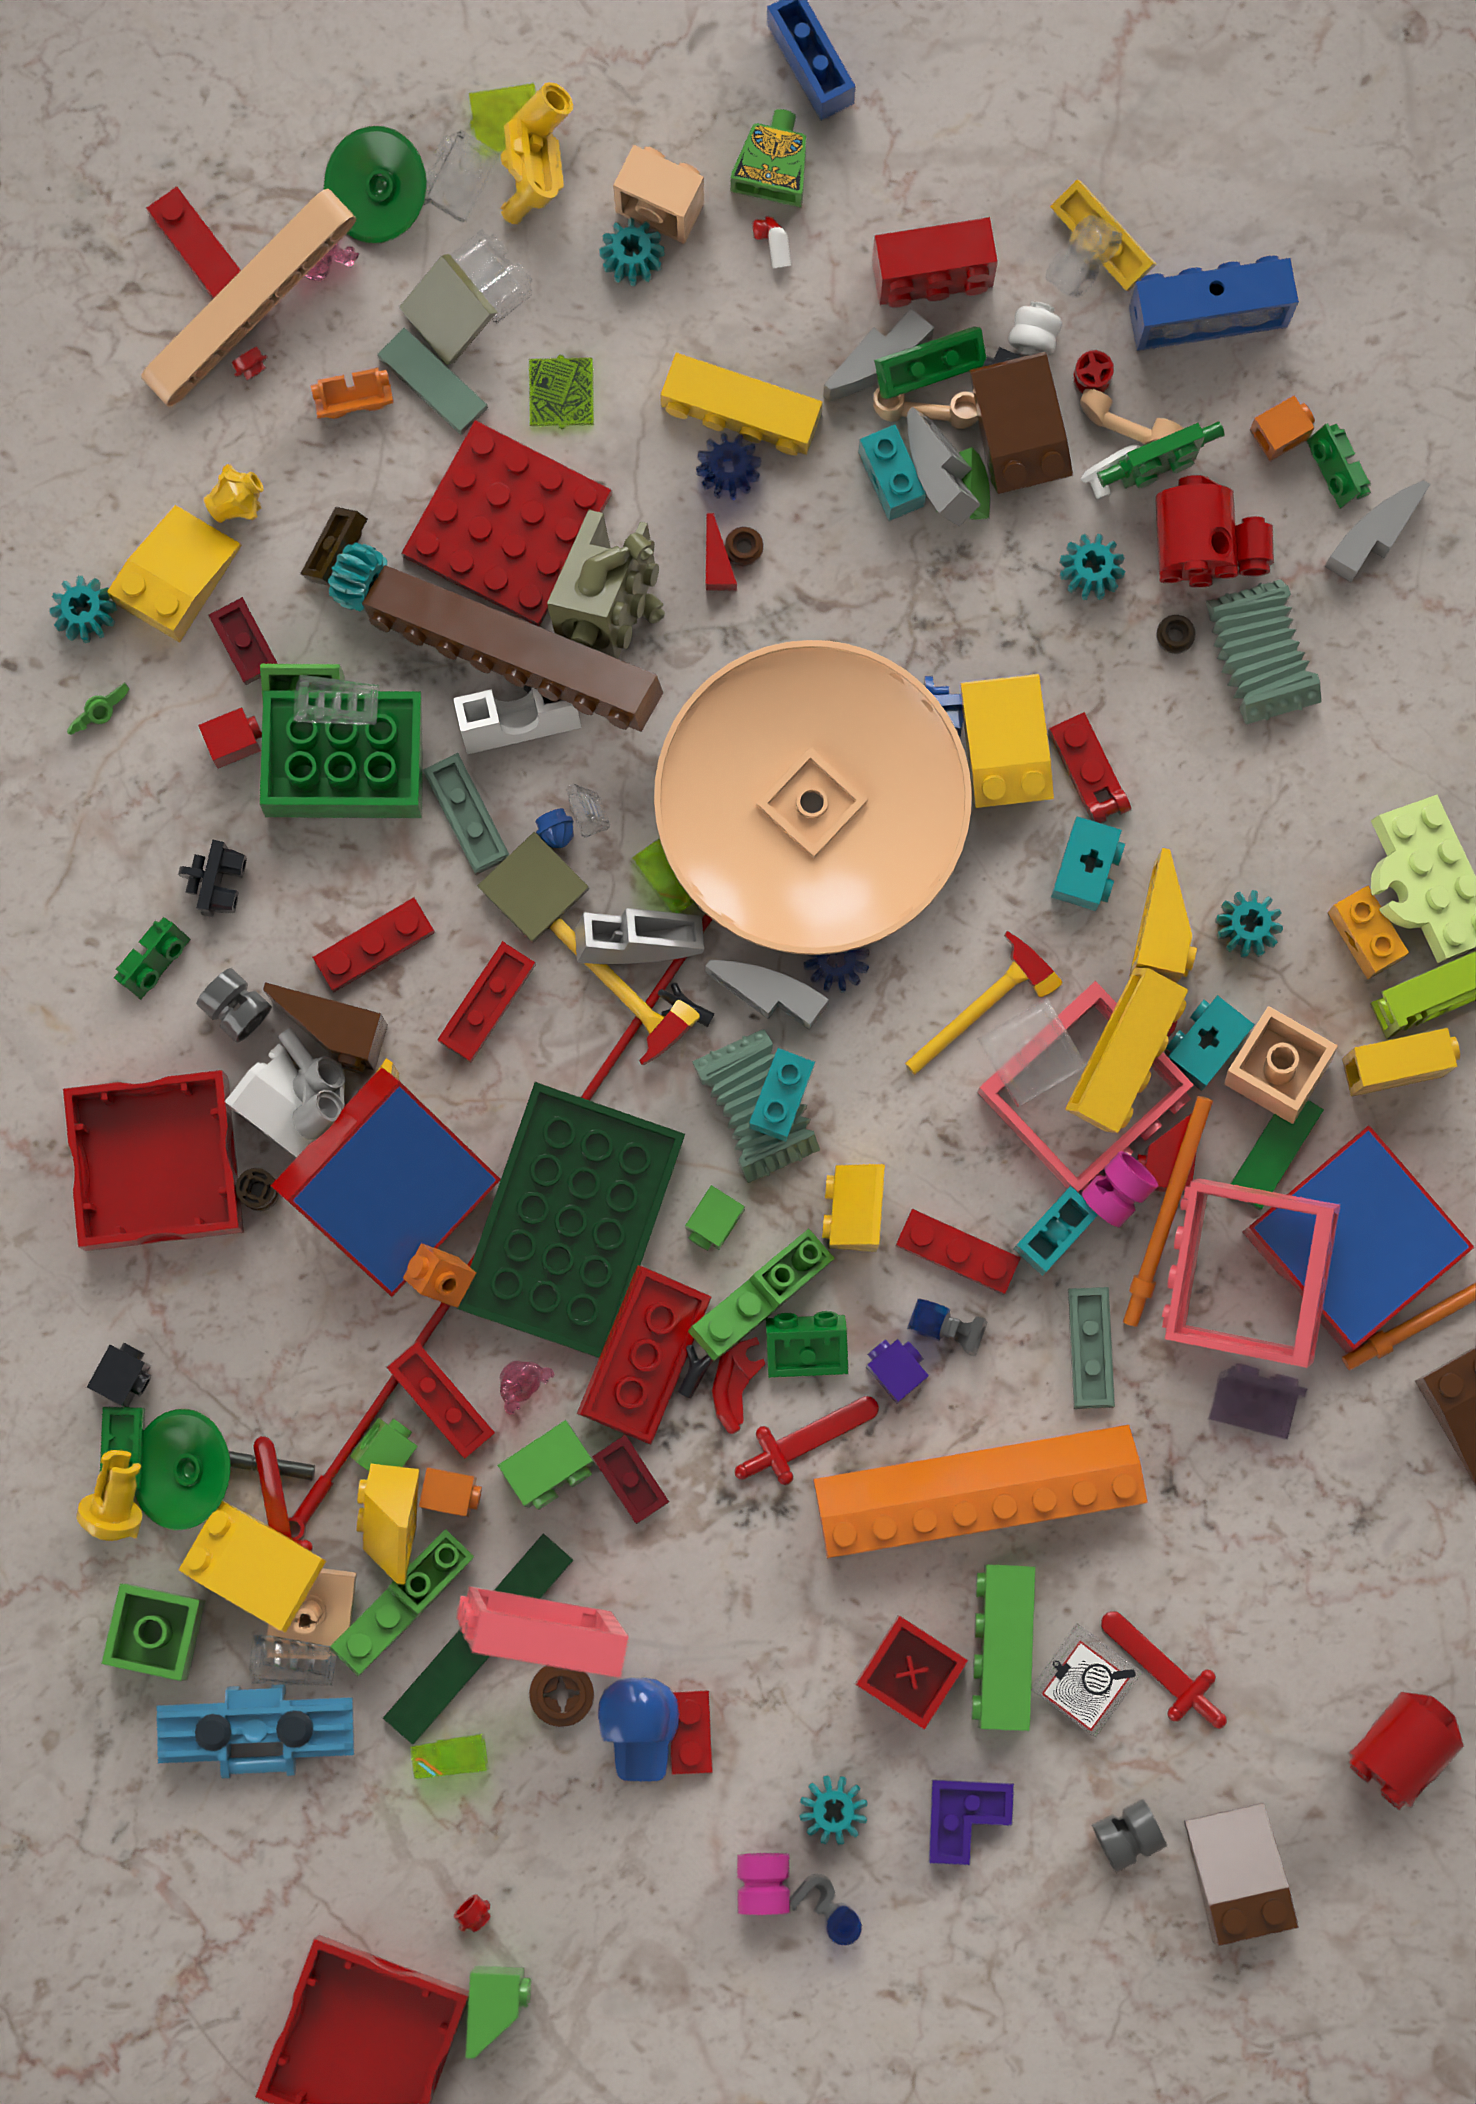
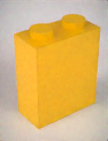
M1448 1028L1354 1047L1342 1058L1350 1095L1353 1097L1442 1078L1457 1067L1456 1061L1460 1060V1048L1456 1037H1450Z

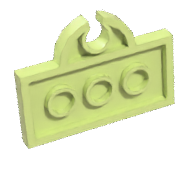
M1438 795L1383 813L1372 819L1371 823L1387 857L1377 863L1371 874L1372 895H1379L1387 890L1388 887H1391L1395 890L1399 902L1392 900L1379 909L1380 912L1395 925L1407 929L1421 927L1437 963L1476 949V876Z

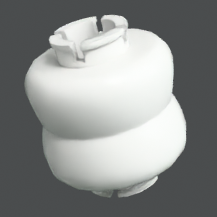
M1032 301L1030 307H1020L1016 311L1014 318L1015 326L1009 334L1008 341L1013 348L1018 350L1016 354L1025 357L1046 352L1048 357L1055 351L1056 336L1061 330L1062 321L1059 316L1053 313L1054 307Z

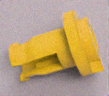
M111 1450L102 1455L100 1463H103V1467L97 1476L94 1494L84 1497L78 1504L76 1514L78 1523L89 1534L100 1540L118 1541L127 1537L137 1539L139 1534L142 1511L133 1500L137 1486L136 1475L140 1472L141 1465L133 1464L132 1467L128 1468L132 1453L127 1451Z

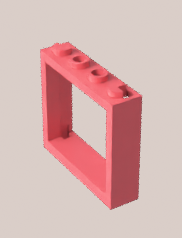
M1096 981L983 1083L977 1091L1067 1189L1071 1186L1078 1193L1081 1190L1084 1191L1096 1176H1102L1100 1173L1118 1152L1123 1151L1131 1155L1133 1151L1129 1146L1139 1136L1144 1141H1147L1163 1126L1158 1119L1165 1112L1170 1110L1175 1115L1191 1100L1187 1092L1194 1086L1164 1053L1159 1057H1155L1151 1067L1172 1090L1078 1177L1062 1163L1003 1100L999 1093L1094 1006L1109 1021L1117 1003Z
M1200 1178L1191 1181L1190 1187L1185 1186L1184 1198L1181 1199V1210L1186 1211L1184 1226H1178L1174 1240V1249L1179 1250L1177 1265L1171 1266L1167 1286L1169 1289H1173L1171 1304H1166L1162 1313V1317H1164L1162 1327L1166 1328L1165 1339L1308 1368L1314 1363L1340 1205ZM1208 1195L1317 1215L1294 1346L1186 1325Z
M470 1586L467 1597H460L456 1620H459V1626L462 1627L461 1633H464V1639L468 1641L473 1653L621 1678L629 1636L611 1611Z

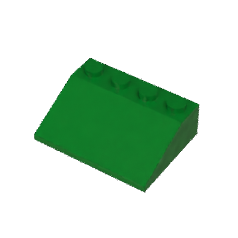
M263 691L260 807L265 817L422 818L421 691Z

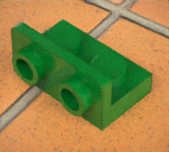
M821 1311L815 1313L814 1316L799 1317L793 1313H780L775 1315L774 1318L766 1319L768 1378L848 1374L845 1315H838L832 1311Z

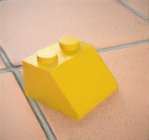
M885 1164L836 1165L834 1175L826 1176L825 1199H832L831 1215L824 1214L822 1238L829 1239V1249L877 1252L880 1241Z
M371 1464L368 1479H360L357 1503L364 1504V1508H359L356 1531L363 1532V1550L397 1584H405L417 1528L419 1469Z

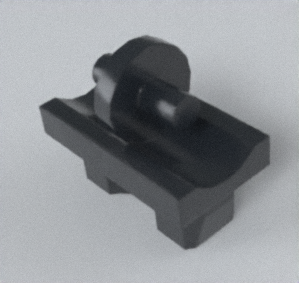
M212 839L205 871L203 867L206 857L194 854L192 866H180L178 872L180 877L188 879L185 891L188 894L197 895L199 883H202L196 908L201 910V915L213 917L214 912L235 913L239 893L237 890L220 887L223 874L242 878L247 863V857L244 854L229 849L223 841Z

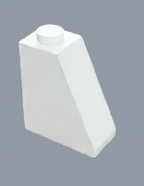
M278 1044L268 1055L273 1060L268 1064L264 1062L261 1064L256 1063L225 1100V1103L235 1113L297 1158L316 1139L312 1140L303 1137L293 1124V1113L303 1104L293 1089V1080L299 1073L290 1054L284 1047Z

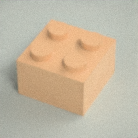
M636 145L632 146L613 184L615 212L629 219L633 218L635 222L640 224L647 221L651 229L685 244L704 206V177L700 175V172L695 167L687 163H679L677 165L666 160L660 151L652 147H644L642 149Z
M1268 1006L1230 1066L1224 1085L1294 1124L1332 1062L1338 1045Z

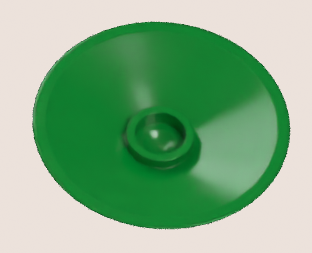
M367 126L357 129L339 142L328 160L324 175V190L330 189L356 217L355 224L347 233V235L365 243H383L399 237L416 221L425 201L427 180L422 158L413 143L403 134L392 128Z
M190 1409L170 1410L155 1418L144 1429L141 1489H136L135 1497L143 1512L153 1522L164 1528L186 1530L202 1524L218 1509L226 1494L230 1479L228 1447L219 1428L207 1416Z

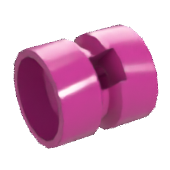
M1123 1151L1118 1152L1105 1166V1177L1096 1176L1082 1192L1086 1203L1106 1222L1118 1228L1136 1211L1134 1203H1143L1158 1187V1182L1148 1169L1134 1157Z
M737 1854V1878L744 1882V1886L738 1889V1914L775 1915L790 1913V1889L783 1885V1881L789 1877V1854Z

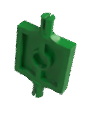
M1219 421L1202 429L1198 422L1127 452L1125 459L1119 461L1117 465L1098 471L1099 482L1103 488L1119 480H1122L1125 489L1137 485L1138 488L1149 486L1159 479L1158 475L1172 470L1173 473H1179L1194 465L1193 460L1197 458L1200 448L1204 447V444L1224 437V429Z

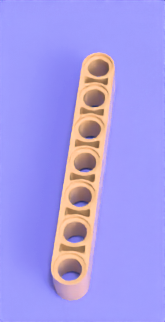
M325 189L318 193L148 364L141 374L142 380L167 407H171L181 401L349 232L356 222V217L330 189Z

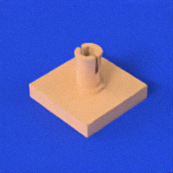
M322 1568L287 1632L284 1633L268 1624L266 1645L333 1653L329 1649L330 1646L351 1626L357 1573Z

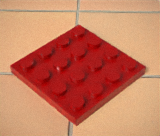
M475 420L401 554L403 558L540 627L549 610L547 602L588 510L602 513L612 495V490Z

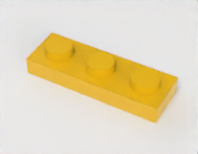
M1077 179L1049 206L1126 291H1130L1137 281H1140L1157 265L1081 180Z

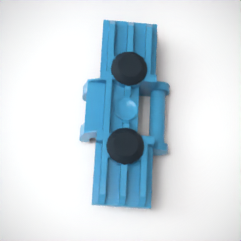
M273 1684L270 1689L241 1690V1686H228L225 1691V1703L157 1706L158 1763L220 1761L222 1779L231 1778V1774L286 1772L287 1776H295L296 1758L354 1755L353 1697L284 1700L286 1685ZM283 1743V1756L231 1758V1744Z

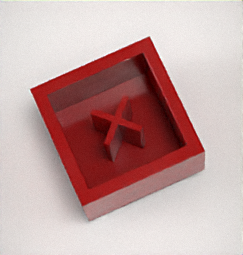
M898 1615L854 1684L925 1730L968 1660Z

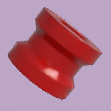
M1090 350L1083 353L1078 358L1073 373V383L1076 389L1082 394L1085 389H1094L1104 393L1109 388L1114 373V364L1111 358L1099 350ZM1086 375H1089L1090 377H1092V378L1094 379V381H1093L1092 379H1090L1089 377H1085V376H1086Z

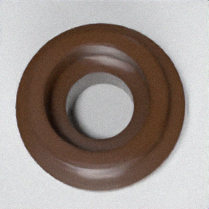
M738 527L732 530L725 540L728 558L737 565L748 566L754 564L763 553V539L753 528ZM740 542H748L752 548L747 553H741L738 551L737 545Z

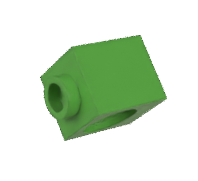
M711 1185L685 1225L686 1230L691 1232L688 1239L707 1251L711 1246L720 1250L745 1211V1206Z
M378 1417L350 1457L368 1471L371 1464L403 1467L418 1446L408 1439L412 1431L394 1418L387 1424Z

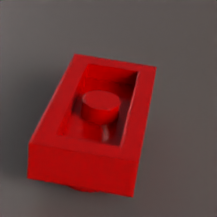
M709 1690L673 1692L678 1702L679 1724L676 1734L670 1742L672 1775L712 1773Z

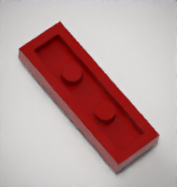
M415 897L312 958L334 993L431 936L435 931Z
M502 941L438 1037V1042L472 1063L533 971L536 962Z
M914 1209L911 1210L895 1245L1002 1295H1005L1021 1259L1019 1256Z
M418 1341L413 1343L386 1366L389 1372L464 1459L495 1434L492 1428Z

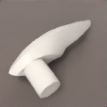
M1140 442L1119 450L1086 470L1082 475L1081 481L1091 483L1096 499L1110 495L1109 486L1102 487L1097 472L1117 465L1119 461L1125 459L1127 452L1145 444Z

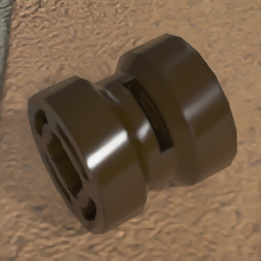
M247 1169L239 1176L236 1182L237 1197L245 1206L254 1211L269 1210L279 1199V1193L271 1186L275 1178L264 1169Z

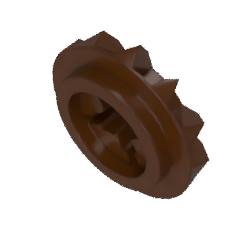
M546 1665L537 1672L531 1682L529 1690L530 1704L534 1713L543 1722L555 1727H567L578 1723L588 1714L593 1704L594 1688L586 1672ZM559 1676H562L566 1689L579 1691V1695H573V1697L567 1699L564 1706L565 1712H561V1706H559L557 1699L544 1697L545 1693H550V1691L557 1689Z

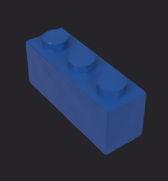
M779 0L767 6V26L820 121L855 103L856 86L808 1Z

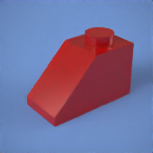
M1192 1113L1152 1142L1145 1149L1144 1155H1137V1160L1148 1169L1158 1182V1187L1154 1191L1166 1192ZM1196 1154L1185 1184L1187 1187H1190L1191 1181H1193Z

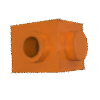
M421 1243L415 1256L409 1261L403 1279L421 1295L458 1308L476 1272L459 1257Z

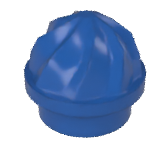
M563 808L549 811L535 821L538 827L536 834L551 848L566 847L574 836V821L571 816L566 815Z

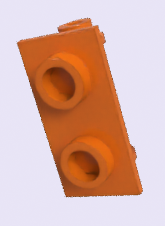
M377 367L352 373L354 382L352 387H347L344 375L318 379V384L311 385L317 419L324 417L335 419L343 417L349 412L363 409L375 411L383 408L385 405L393 404L391 384L387 370L379 371Z

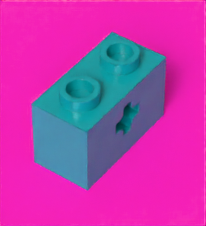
M896 424L860 438L858 453L888 521L924 507L926 492L918 478L914 464Z
M1076 816L1051 898L1093 911L1097 910L1100 901L1107 903L1114 884V880L1107 878L1111 864L1119 866L1126 844L1119 841L1122 830ZM1088 857L1095 859L1094 866L1096 867L1092 873L1085 872L1086 864L1084 863Z
M1218 995L1211 1004L1204 999L1189 1017L1195 1024L1187 1034L1179 1030L1165 1048L1171 1053L1168 1058L1201 1091L1255 1025ZM1209 1032L1214 1036L1211 1041L1213 1046L1209 1045L1203 1049L1198 1045L1202 1039L1200 1036L1204 1037Z
M777 1048L750 1119V1129L785 1142L787 1141L812 1075L815 1061Z
M1070 1186L1018 1242L1013 1250L1043 1276L1093 1222L1098 1214Z

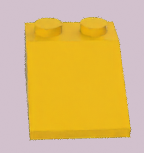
M175 505L128 558L107 593L117 606L180 643L242 545Z
M1039 674L960 683L967 763L972 790L971 799L975 808L1054 799L1051 758Z
M1162 848L1153 864L1129 976H1131L1134 968H1150L1178 983L1182 976L1187 977L1189 971H1192L1197 948L1190 946L1192 931L1170 849Z
M222 1501L218 1509L205 1522L178 1570L209 1590L286 1633L325 1565L326 1560L250 1514Z

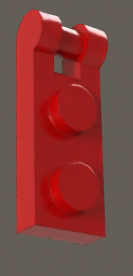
M1085 712L1050 727L1048 732L1091 821L1102 824L1107 822L1106 817L1117 812L1119 815L1131 811L1129 799L1121 788ZM1107 790L1110 799L1099 803L1095 794Z

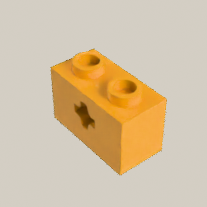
M1368 885L1334 904L1327 912L1367 980L1402 961L1409 954L1390 920L1380 912L1381 905L1375 895H1372Z

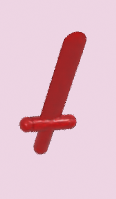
M870 1396L861 1397L777 1441L768 1427L760 1426L755 1434L763 1453L737 1465L734 1474L738 1479L745 1480L772 1467L778 1481L783 1485H788L793 1481V1473L790 1471L791 1469L787 1462L873 1419L878 1414L879 1405Z
M261 1436L255 1440L253 1448L268 1526L292 1540L275 1446L268 1437ZM293 1540L312 1552L313 1545L310 1541Z
M1110 1611L1103 1616L1101 1620L1103 1631L1177 1698L1167 1712L1168 1718L1171 1721H1180L1193 1707L1213 1727L1217 1729L1225 1727L1227 1724L1226 1716L1204 1696V1693L1216 1680V1675L1212 1670H1203L1193 1681L1120 1613Z

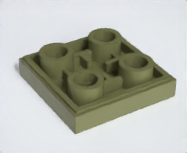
M450 254L441 255L399 306L446 365L456 362L497 313L495 308Z
M535 832L477 885L492 903L532 943L589 890V886Z

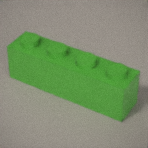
M986 1564L984 1565V1573L977 1572L976 1597H983V1612L975 1613L974 1637L982 1638L981 1654H974L973 1679H980V1695H972L971 1719L979 1720L978 1728L1030 1731L1035 1567Z

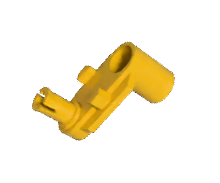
M545 83L512 119L504 125L506 149L500 154L501 164L515 178L517 191L507 202L502 204L500 209H502L501 215L503 218L514 225L519 224L532 208H544L564 187L559 141L555 138L552 131L571 113L573 102L568 92L556 83Z

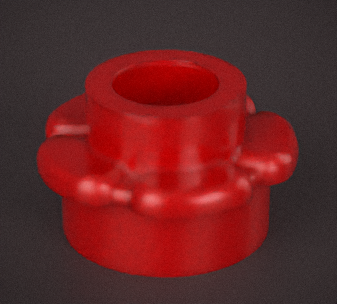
M256 346L231 362L236 370L235 377L244 375L248 381L266 369L263 362L267 359V355H262Z
M474 1894L465 1900L453 1916L460 1924L458 1929L462 1932L470 1929L472 1932L480 1930L491 1917V1914L488 1912L491 1906L489 1901H483L478 1894Z

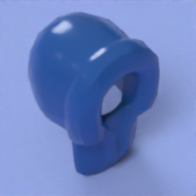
M631 1677L617 1680L603 1691L599 1701L598 1720L602 1740L614 1743L615 1767L620 1779L625 1781H659L666 1775L668 1745L673 1740L678 1729L679 1709L677 1698L670 1687L656 1679Z

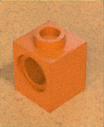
M1294 395L1255 417L1250 431L1269 461H1272L1308 440L1315 428L1313 425L1315 419L1309 407L1305 403L1300 404Z
M427 1467L419 1507L469 1517L471 1509L478 1510L482 1487L476 1486L477 1478L474 1476Z

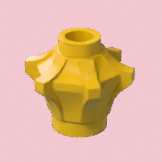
M227 464L222 468V473L218 476V483L204 497V503L210 515L219 523L234 518L254 520L257 518L256 512L262 509L258 499L259 494L264 491V488L255 473L251 471L247 474L235 470L231 464Z

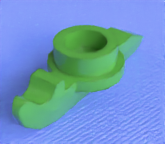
M124 682L105 697L95 695L89 698L85 703L84 712L70 724L67 733L73 735L77 731L85 730L86 726L91 722L104 724L109 721L113 713V706L121 701L130 690L128 685Z

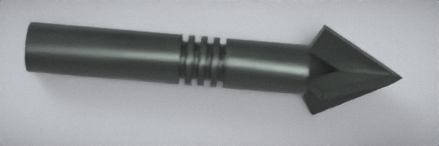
M229 1451L230 1467L250 1471L253 1469V1471L257 1470L258 1472L254 1455ZM277 1459L281 1476L313 1481L315 1465Z

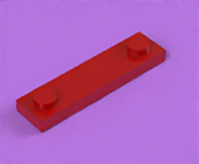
M177 186L146 207L148 214L213 299L241 271Z

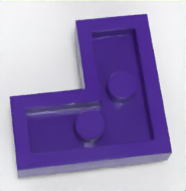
M932 1780L928 1862L970 1865L972 1824L1012 1825L1014 1784Z

